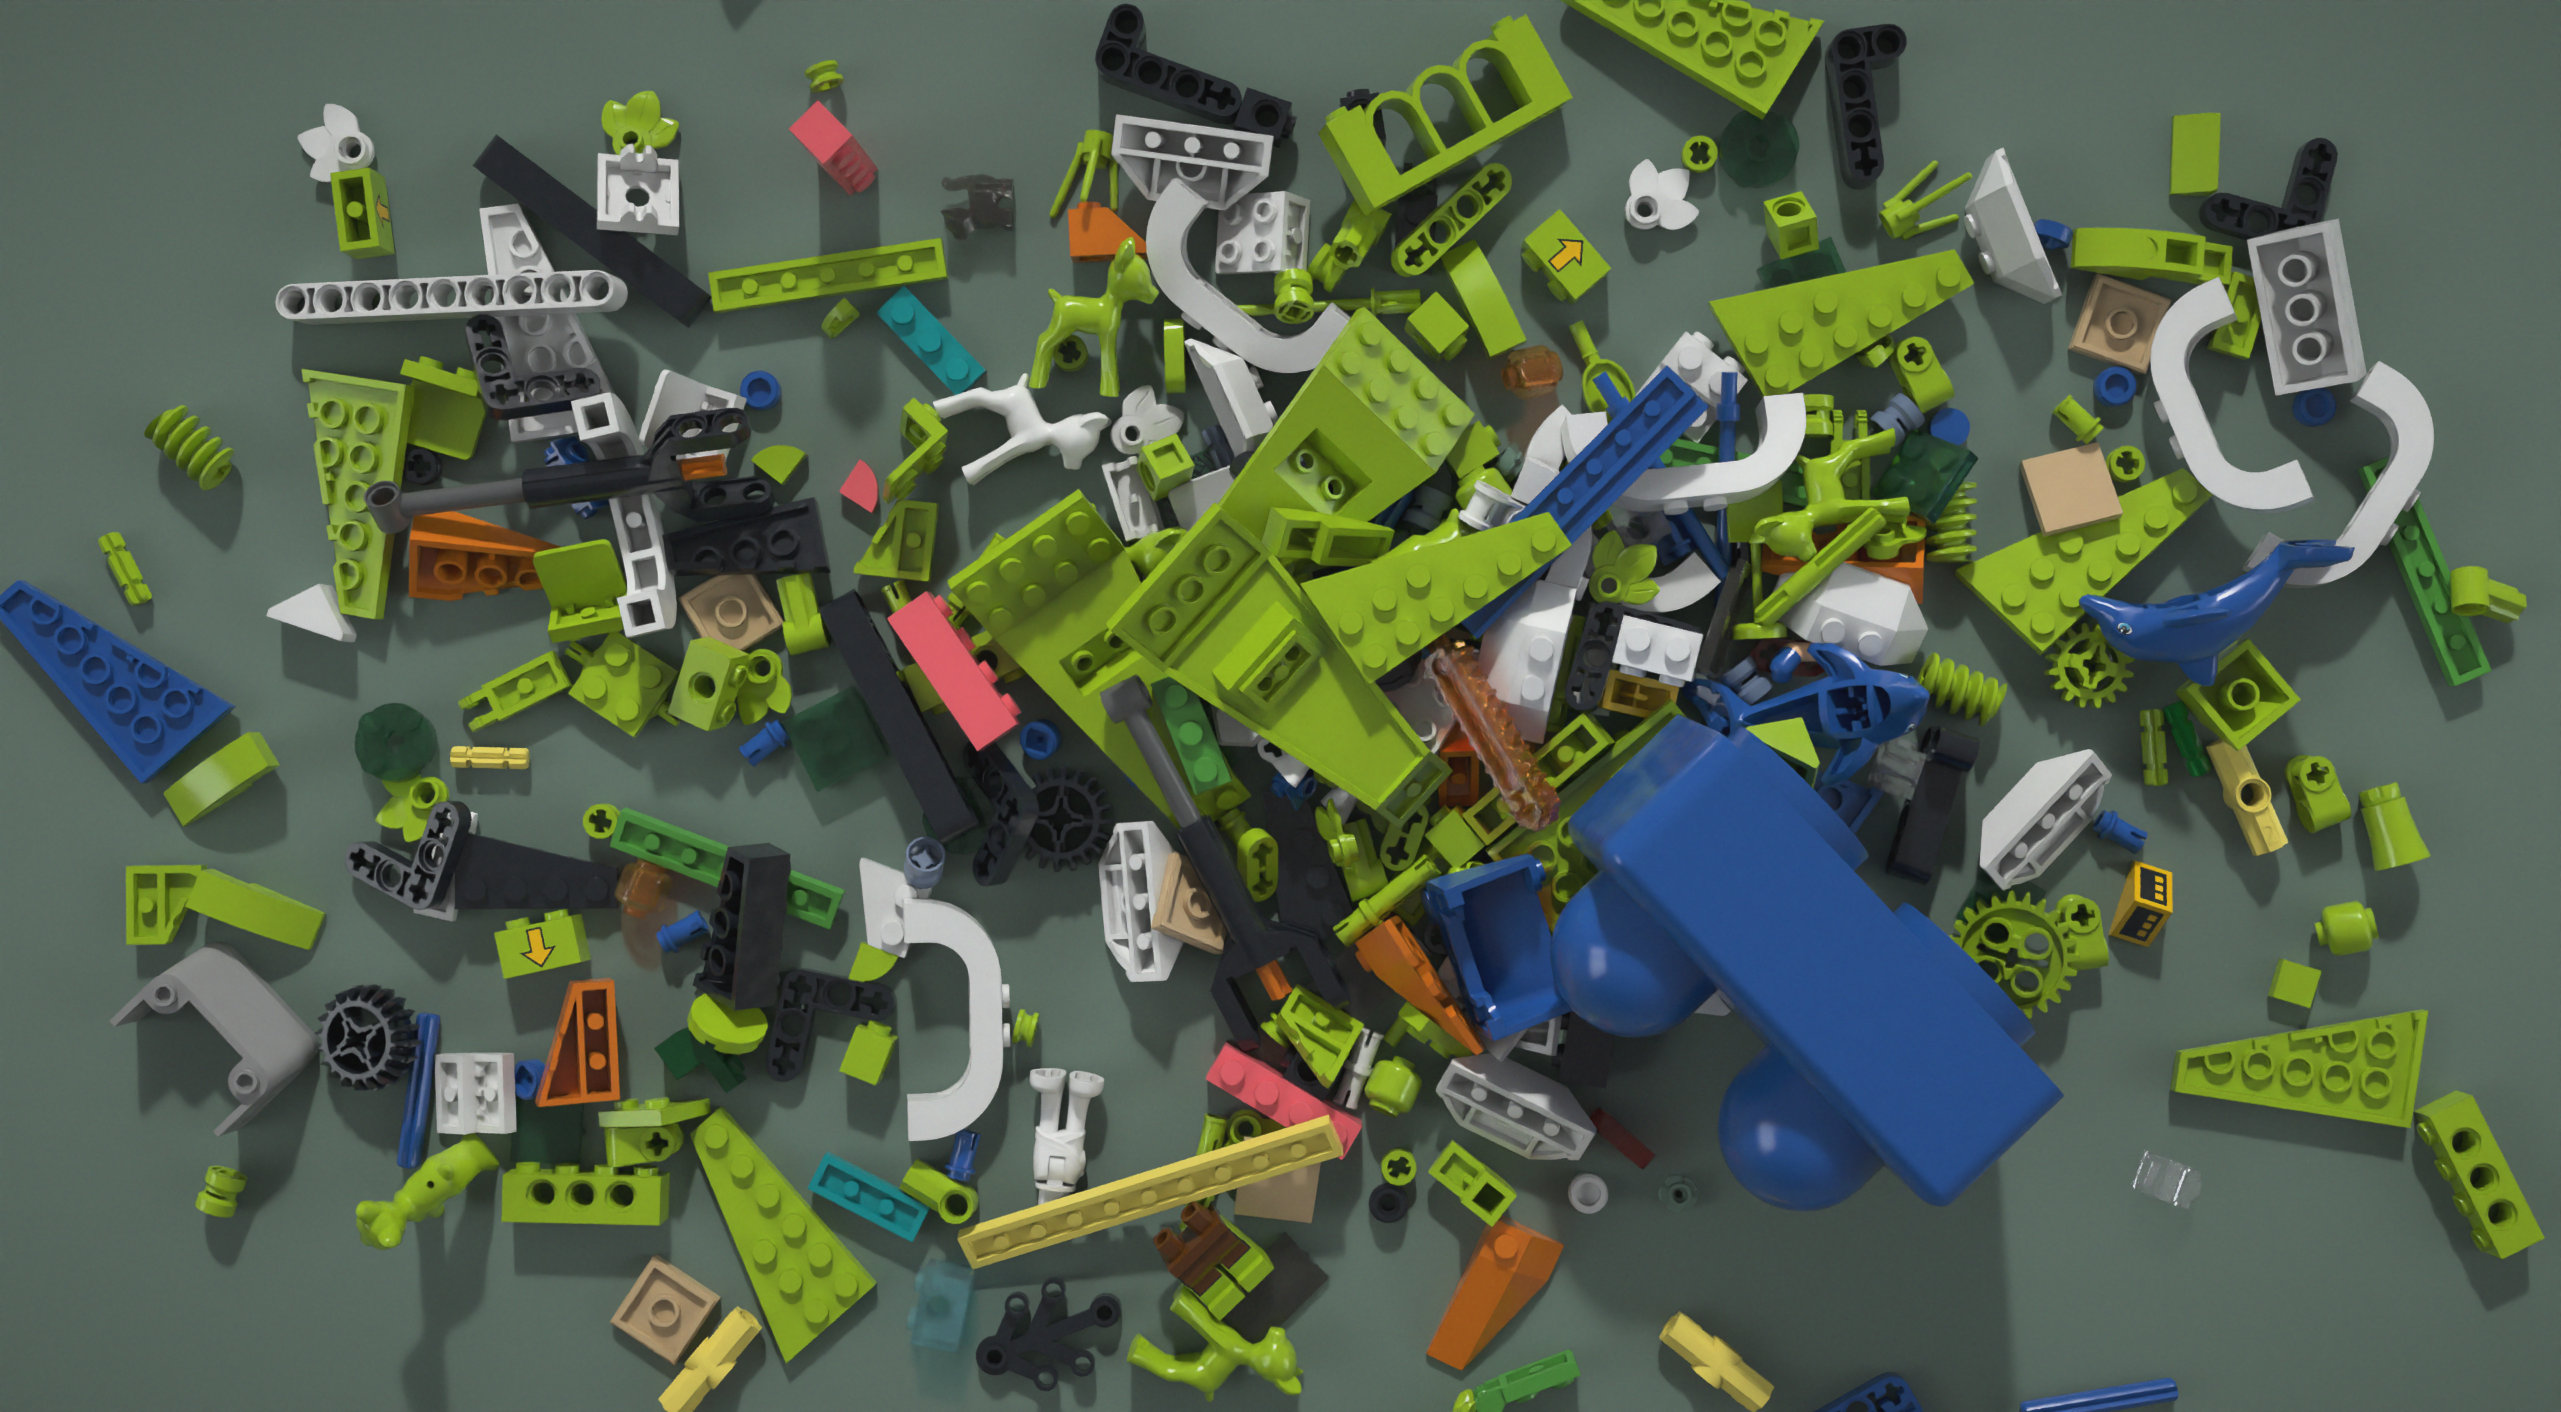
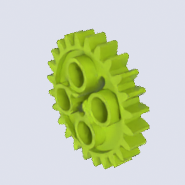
M2010 890L2007 901H2002L1997 892H1993L1992 904L1989 906L1983 899H1977L1978 912L1976 913L1966 907L1963 914L1968 922L1956 920L1953 925L1961 935L1951 934L1949 937L1977 964L1981 961L1989 960L1997 965L1999 972L1991 976V978L2019 1009H2023L2028 1019L2032 1018L2033 1006L2037 1005L2044 1013L2048 1012V998L2058 1004L2061 1002L2062 997L2057 990L2058 988L2066 991L2071 990L2072 984L2064 976H2077L2078 969L2068 964V962L2079 960V952L2068 950L2069 947L2077 943V936H2064V933L2069 930L2071 923L2069 921L2059 924L2056 922L2060 914L2058 908L2049 913L2045 912L2046 899L2044 898L2036 906L2032 905L2031 893L2029 892L2025 894L2022 902L2016 901L2013 890ZM1992 923H2001L2008 929L2009 935L2004 939H1994L1987 933L1986 927ZM2039 933L2047 938L2049 945L2045 949L2034 950L2027 944L2026 938L2031 934ZM1985 944L1993 950L1983 951L1978 949L1977 945ZM2010 948L2018 949L2017 954L2019 957L2016 958L2015 963L2007 961L2006 953L2009 952ZM2027 959L2044 960L2048 962V966H2039L2037 963ZM2030 971L2037 976L2039 982L2033 987H2024L2019 984L2016 976L2020 972Z

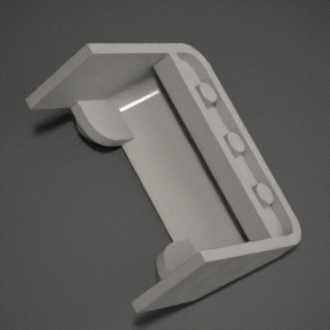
M225 942L207 944L155 977L110 1020L114 1027L142 1020L151 1010L161 1014L178 1012L190 1002L243 1059L231 1070L228 1077V1085L232 1094L241 1102V1105L213 1130L218 1137L243 1128L311 1064L319 1053L318 1050H315L320 1044L314 1032L238 951Z

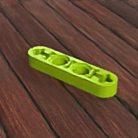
M1490 163L1477 169L1396 245L1391 254V264L1395 272L1404 277H1413L1425 272L1509 192L1512 185V177L1509 170L1499 163ZM1495 174L1498 178L1495 182L1496 187L1485 191L1481 195L1477 190L1483 188L1489 182L1488 176ZM1461 196L1468 197L1473 203L1474 210L1470 218L1462 217L1457 211V201ZM1433 222L1441 223L1446 229L1447 236L1442 244L1435 243L1430 237L1429 230ZM1421 245L1427 249L1415 257L1414 262L1416 265L1407 266L1404 261L1408 257L1406 252L1414 251Z

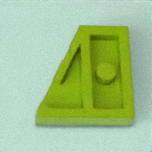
M897 500L889 512L884 525L878 529L871 540L872 543L864 556L854 566L853 573L931 582L939 504Z
M207 865L126 866V945L172 943L189 909L185 905L200 870L207 869Z
M1299 984L1295 985L1275 1019L1320 1083L1327 1089L1336 1078L1364 1026L1360 1021L1340 1009L1336 1010L1331 1004Z
M668 1097L645 1100L644 1104H638V1098L614 1101V1108L598 1112L599 1127H642L672 1124L710 1114V1099L698 1098L669 1101Z

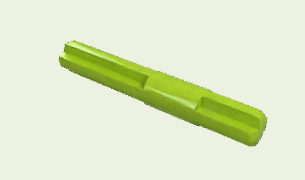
M1873 507L1868 508L1755 608L1754 613L1759 621L1765 626L1770 623L1774 624L1886 525L1885 518L1877 509Z

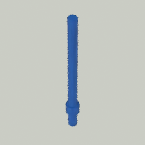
M1605 371L1592 381L1609 407L1606 410L1613 420L1630 402L1626 396L1621 397ZM1659 457L1648 469L1666 468V466ZM1688 508L1687 512L1677 514L1715 576L1721 580L1731 574L1732 571L1693 509Z
M1721 372V403L1716 404V420L1720 421L1719 463L1735 461L1736 421L1740 420L1741 404H1737L1738 372ZM1726 508L1717 510L1716 547L1731 570L1732 543H1728ZM1731 574L1721 579V582L1715 587L1714 609H1730Z

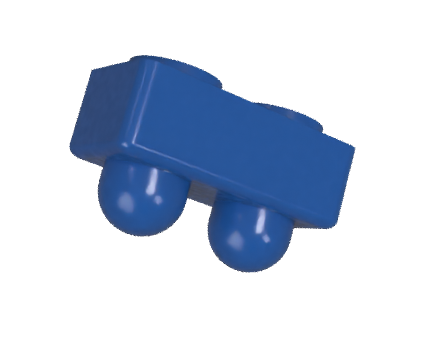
M1677 714L1571 816L1568 823L1570 838L1599 872L1570 899L1556 922L1550 945L1551 969L1556 985L1565 1002L1581 1019L1593 1027L1612 1035L1647 1037L1673 1029L1689 1018L1716 993L1759 1037L1766 1046L1734 1076L1728 1085L1720 1104L1717 1127L1720 1149L1729 1170L1736 1180L1759 1200L1771 1206L1790 1211L1807 1212L1826 1209L1851 1197L1885 1166L1926 1203L1939 1207L1948 1206L2064 1097L2052 1080L2021 1049L2036 1032L2017 1005L1957 943L1919 910L1906 902H1903L1894 912L1887 907L1854 872L1869 858L1866 849L1836 812L1792 767L1744 727L1738 726L1726 738L1716 730Z

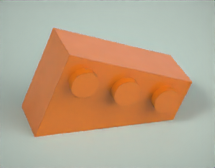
M597 978L569 981L535 1100L538 1107L620 1100L615 985L613 979Z

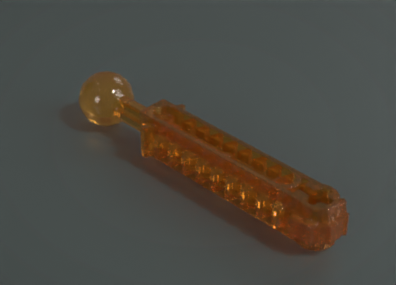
M1443 634L1426 646L1431 655L1422 660L1427 668L1423 676L1425 679L1432 677L1435 681V690L1442 693L1445 698L1443 702L1449 705L1453 712L1452 717L1457 718L1461 725V732L1466 733L1469 738V745L1473 746L1478 753L1477 759L1482 760L1486 767V774L1491 775L1494 780V787L1499 788L1503 795L1501 799L1503 802H1507L1511 808L1510 814L1514 816L1521 828L1525 826L1528 829H1533L1534 832H1539L1546 828L1547 825L1559 819V805L1562 803L1555 792L1556 789L1554 786L1549 785L1546 780V772L1540 770L1537 765L1538 759L1533 758L1529 752V744L1523 742L1520 737L1521 731L1516 730L1512 723L1514 719L1505 712V704L1499 702L1496 697V689H1492L1487 682V674L1483 675L1479 668V661H1475L1471 654L1475 649L1473 645L1466 646L1462 639L1451 643L1447 634Z

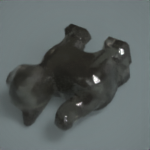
M985 174L965 175L956 179L944 177L941 184L944 189L950 192L967 190L968 209L958 206L941 210V214L944 216L945 228L953 234L954 239L966 240L975 229L1004 228L1006 231H1013L1014 217L1012 208L998 207L999 201L1002 198L1014 200L1013 179H997Z

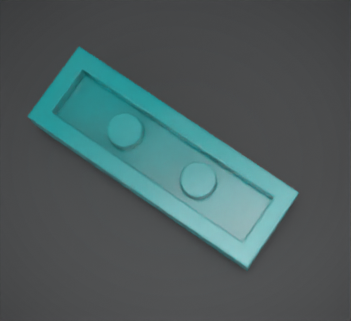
M905 286L876 312L955 395L968 391L987 373Z
M828 1151L824 1154L807 1188L910 1242L915 1240L930 1210V1207L902 1191L899 1187Z

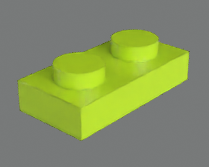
M2234 271L2231 273V283L2225 287V290L2238 320L2213 330L2206 349L2246 360L2250 358L2261 321V314L2254 277Z

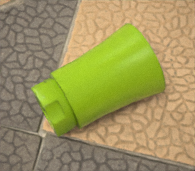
M2397 782L2358 793L2360 801L2364 806L2360 810L2371 845L2374 871L2409 864L2431 856L2418 832L2405 796L2401 797Z

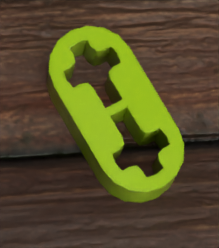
M1164 319L1166 394L1186 393L1184 319Z
M1424 804L1416 811L1421 815L1420 821H1412L1408 832L1402 831L1403 826L1398 829L1391 822H1388L1379 849L1381 861L1387 868L1393 871L1406 870L1415 860L1429 818L1428 810ZM1400 836L1406 837L1403 849L1408 853L1407 858H1399L1397 863L1391 862V855L1386 852L1389 846L1395 847Z
M1253 828L1247 831L1239 840L1237 847V868L1256 902L1268 899L1274 893L1278 884V845L1261 828Z

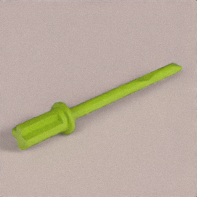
M1374 287L1371 288V298L1314 301V313L1324 312L1332 302L1343 311L1358 310L1362 307H1365L1367 310L1371 309L1375 317L1382 314L1413 313L1421 306L1420 289L1375 291ZM1275 303L1237 305L1249 316L1275 314Z

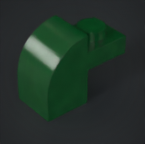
M688 1027L677 1031L654 1048L677 1080L689 1074L702 1063L706 1065L726 1093L747 1079L742 1073L745 1071V1067L736 1054L721 1053L714 1050L715 1044L707 1040L704 1045L694 1037Z

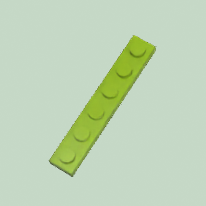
M942 238L708 272L713 311L717 314L949 279Z

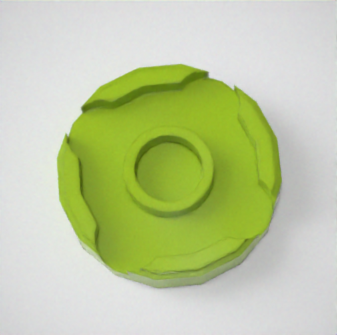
M706 993L694 1000L687 1017L688 1028L699 1042L705 1045L707 1040L715 1044L714 1050L727 1054L752 1052L763 1041L768 1028L766 1016L759 1007L734 1011Z

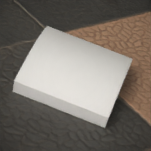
M443 1053L434 1055L437 1133L465 1135L476 1132L496 1134L517 1132L514 1053Z

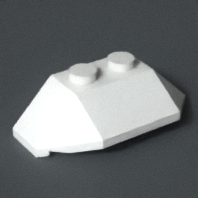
M1116 114L1111 155L1121 165L1147 200L1157 201L1171 180L1179 178L1209 202L1205 208L1227 210L1269 176L1274 136Z
M2004 148L1996 150L1986 159L1964 209L1966 212L1964 224L1970 237H1976L1981 250L1978 254L1980 265L1985 274L1991 275L1994 283L2046 304L2060 297L2062 293L2009 165Z
M1194 339L1184 341L1187 352L1234 456L1236 457L1245 451L1255 452L1279 419L1271 401L1263 403L1257 389L1264 387L1255 365L1247 368L1244 359Z
M1846 562L1838 566L1819 585L1778 619L1779 622L1784 623L1786 627L1807 641L1813 643H1833L1856 654L1860 659L1879 666L1912 663L1928 631V626L1908 584ZM1796 572L1781 574L1773 592Z
M1537 580L1484 632L1472 691L1503 735L1543 744L1578 588Z
M2087 749L2037 762L1983 819L1980 867L2000 889L2004 891L2011 888L2012 885L2022 884L2039 877L2093 820L2103 797L2104 786L2109 783L2112 776L2095 752Z
M1153 821L1117 823L1113 830L1114 834L1107 843L1098 863L1105 942L1116 960L1126 970V976L1130 982L1164 981L1168 979L1184 942L1151 929V924L1158 906L1168 854L1176 851Z
M1491 1053L1454 1058L1436 1088L1437 1094L1440 1098H1443L1446 1107L1458 1125L1528 1159L1556 1160L1568 1158V1160H1579L1596 1134L1597 1128L1568 1087L1509 1058H1505L1501 1062Z

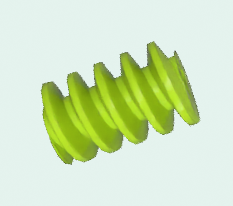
M180 405L175 409L167 410L158 415L144 431L145 438L152 439L154 446L164 450L165 456L168 459L176 460L177 467L180 470L187 471L188 477L191 480L199 481V486L202 490L207 491L220 485L231 472L232 464L230 460L234 455V449L228 447L219 452L218 450L223 444L221 437H215L207 441L212 432L209 426H204L196 431L195 429L200 423V418L193 415L184 420L189 411L186 405Z
M1964 481L1933 483L1937 487L1927 490L1926 497L1937 501V503L1927 506L1926 513L1936 516L1937 519L1927 522L1926 528L1937 532V534L1928 537L1926 544L1937 548V550L1928 553L1926 560L1933 563L1974 562L1966 559V555L1977 551V546L1966 543V539L1977 535V530L1966 527V523L1976 520L1977 515L1967 512L1966 507L1976 504L1977 499L1966 496V491L1977 488V483Z
M1932 652L1929 655L1917 679L1929 691L1930 696L1932 694L1936 695V708H1940L1946 700L1951 701L1950 714L1954 715L1961 706L1965 707L1964 720L1969 721L1975 713H1979L1978 726L1984 727L1996 715L2004 700L2008 684L2004 683L1998 688L1996 678L1989 677L1984 681L1983 673L1980 671H1974L1969 675V669L1966 665H1959L1954 669V661L1950 658H1946L1940 663L1939 654L1936 652Z

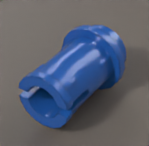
M778 719L772 723L770 721L766 722V727L760 733L739 747L742 755L745 758H749L748 762L753 767L758 765L761 760L778 747L782 746L785 748L788 745L786 741L792 738L788 730Z
M2103 810L2096 818L2092 830L2097 832L2099 839L2102 840L2106 837L2133 854L2138 853L2145 842L2141 838L2145 840L2148 835L2146 831L2140 830L2120 819L2118 813L2114 810L2111 812Z
M697 910L670 926L663 924L661 926L662 930L656 932V936L666 953L671 951L677 953L680 951V946L709 933L710 929L704 916Z
M966 1129L956 1132L950 1162L945 1163L944 1166L948 1169L946 1176L969 1181L971 1174H975L976 1169L972 1167L981 1137L980 1133Z

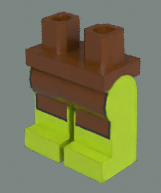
M1193 1201L1182 1210L1180 1215L1187 1227L1179 1235L1169 1227L1163 1228L1153 1238V1242L1160 1252L1168 1271L1176 1279L1178 1278L1186 1288L1191 1290L1220 1321L1245 1297L1240 1285L1250 1292L1274 1269V1266L1265 1250L1229 1219L1220 1214L1212 1204L1206 1208Z

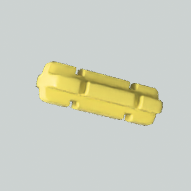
M454 746L450 752V763L452 767L470 768L472 765V768L507 769L509 766L510 769H527L530 763V753L527 748H510L508 751V748L473 747L471 750V747Z

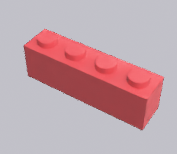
M819 101L814 103L789 128L815 161L850 196L855 191L861 193L874 181L875 176L873 174L878 168L854 136Z
M926 591L889 616L887 620L976 750L982 751L1021 724L1016 717L1021 711L1008 693L1002 696L993 684L999 679L986 660L981 663L978 662L971 651L976 645L963 627L957 631L949 619L954 613L941 595L934 597L932 593Z
M1226 1040L1208 1070L1205 1079L1285 1127H1291L1329 1115L1343 1145V1155L1337 1158L1343 1160L1362 1128V1120L1325 1098L1322 1101L1284 1079L1281 1071L1249 1052H1243L1240 1047Z

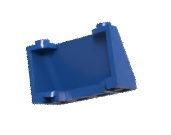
M1528 853L1443 875L1426 882L1428 897L1467 1014L1473 1026L1493 1042L1573 1011L1562 997L1551 969L1550 945L1552 937L1537 892L1542 891V882L1546 881V874L1538 858L1534 859V856Z

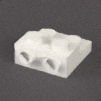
M1697 331L1693 335L1685 332L1635 395L1637 396L1668 365L1709 406L1682 434L1689 441L1696 443L1701 440L1716 421V404L1721 403V372H1738L1737 394L1748 381L1742 375L1745 368L1738 361L1730 356H1726L1722 360L1711 351L1714 344Z

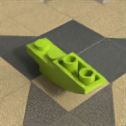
M2076 228L2073 230L2071 268L2137 280L2156 277L2202 285L2219 277L2223 286L2227 287L2231 283L2233 247L2205 242L2206 236L2133 228Z

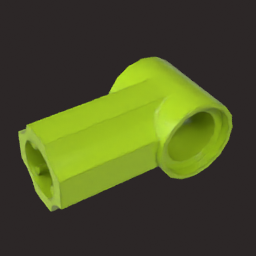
M1354 199L1343 220L1341 230L1333 240L1329 253L1334 258V263L1346 270L1350 267H1359L1371 246L1378 244L1392 214L1379 209L1365 217Z
M2465 566L2450 572L2451 611L2456 615H2484L2504 623H2510L2519 620L2521 612L2527 606L2526 595L2519 593L2517 588L2489 579V572L2483 567Z
M811 573L795 574L776 580L785 617L783 633L790 655L793 656L830 647L829 629L819 611Z
M1363 818L1346 823L1345 825L1342 824L1343 832L1350 830L1353 833L1359 851V861L1352 862L1351 867L1343 869L1352 902L1376 895L1388 884L1381 858H1377L1366 819Z
M920 1158L915 1160L899 1187L902 1191L940 1213L941 1217L951 1224H961L967 1221L977 1211L979 1206V1196L972 1186L960 1184ZM953 1194L962 1195L967 1200L968 1209L966 1213H957L951 1208L950 1198Z

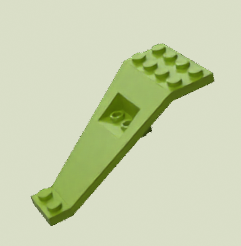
M1362 307L1355 311L1217 505L1260 542L1263 539L1271 507L1320 512L1368 522L1437 472L1475 414L1369 310ZM1300 457L1306 462L1305 468L1300 464ZM1329 483H1330V484L1333 486V488H1334V493H1333V494H1331V493L1329 492V489H1328V484H1329ZM1280 557L1282 566L1288 561L1295 563L1292 575H1295L1313 562L1312 559Z
M1215 502L1105 623L1111 632L1163 673L1370 806L1398 829L1406 823L1453 771L1446 762L1422 742L1376 682L1368 684L1320 612L1274 554Z

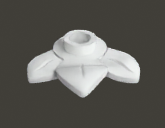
M325 104L323 112L325 126L313 128L298 135L297 139L302 148L312 158L316 159L311 169L310 177L321 182L330 183V173L366 168L371 164L375 155L374 144L368 136L360 132L357 117L351 111L336 104ZM359 145L361 147L360 155L352 158L350 154L351 149Z
M1645 159L1638 164L1629 178L1631 196L1625 205L1627 221L1633 227L1640 230H1649L1658 225L1672 231L1681 229L1694 221L1699 214V210L1691 203L1683 200L1689 185V170L1669 169L1658 174L1655 166L1649 159ZM1641 204L1649 206L1651 215L1648 217L1640 216L1637 212V207Z
M1152 386L1139 387L1124 399L1122 403V417L1117 419L1111 428V441L1114 447L1121 453L1128 455L1137 453L1140 455L1141 447L1177 433L1183 424L1184 412L1171 405H1156ZM1128 427L1136 430L1137 438L1135 441H1129L1126 438L1125 431Z

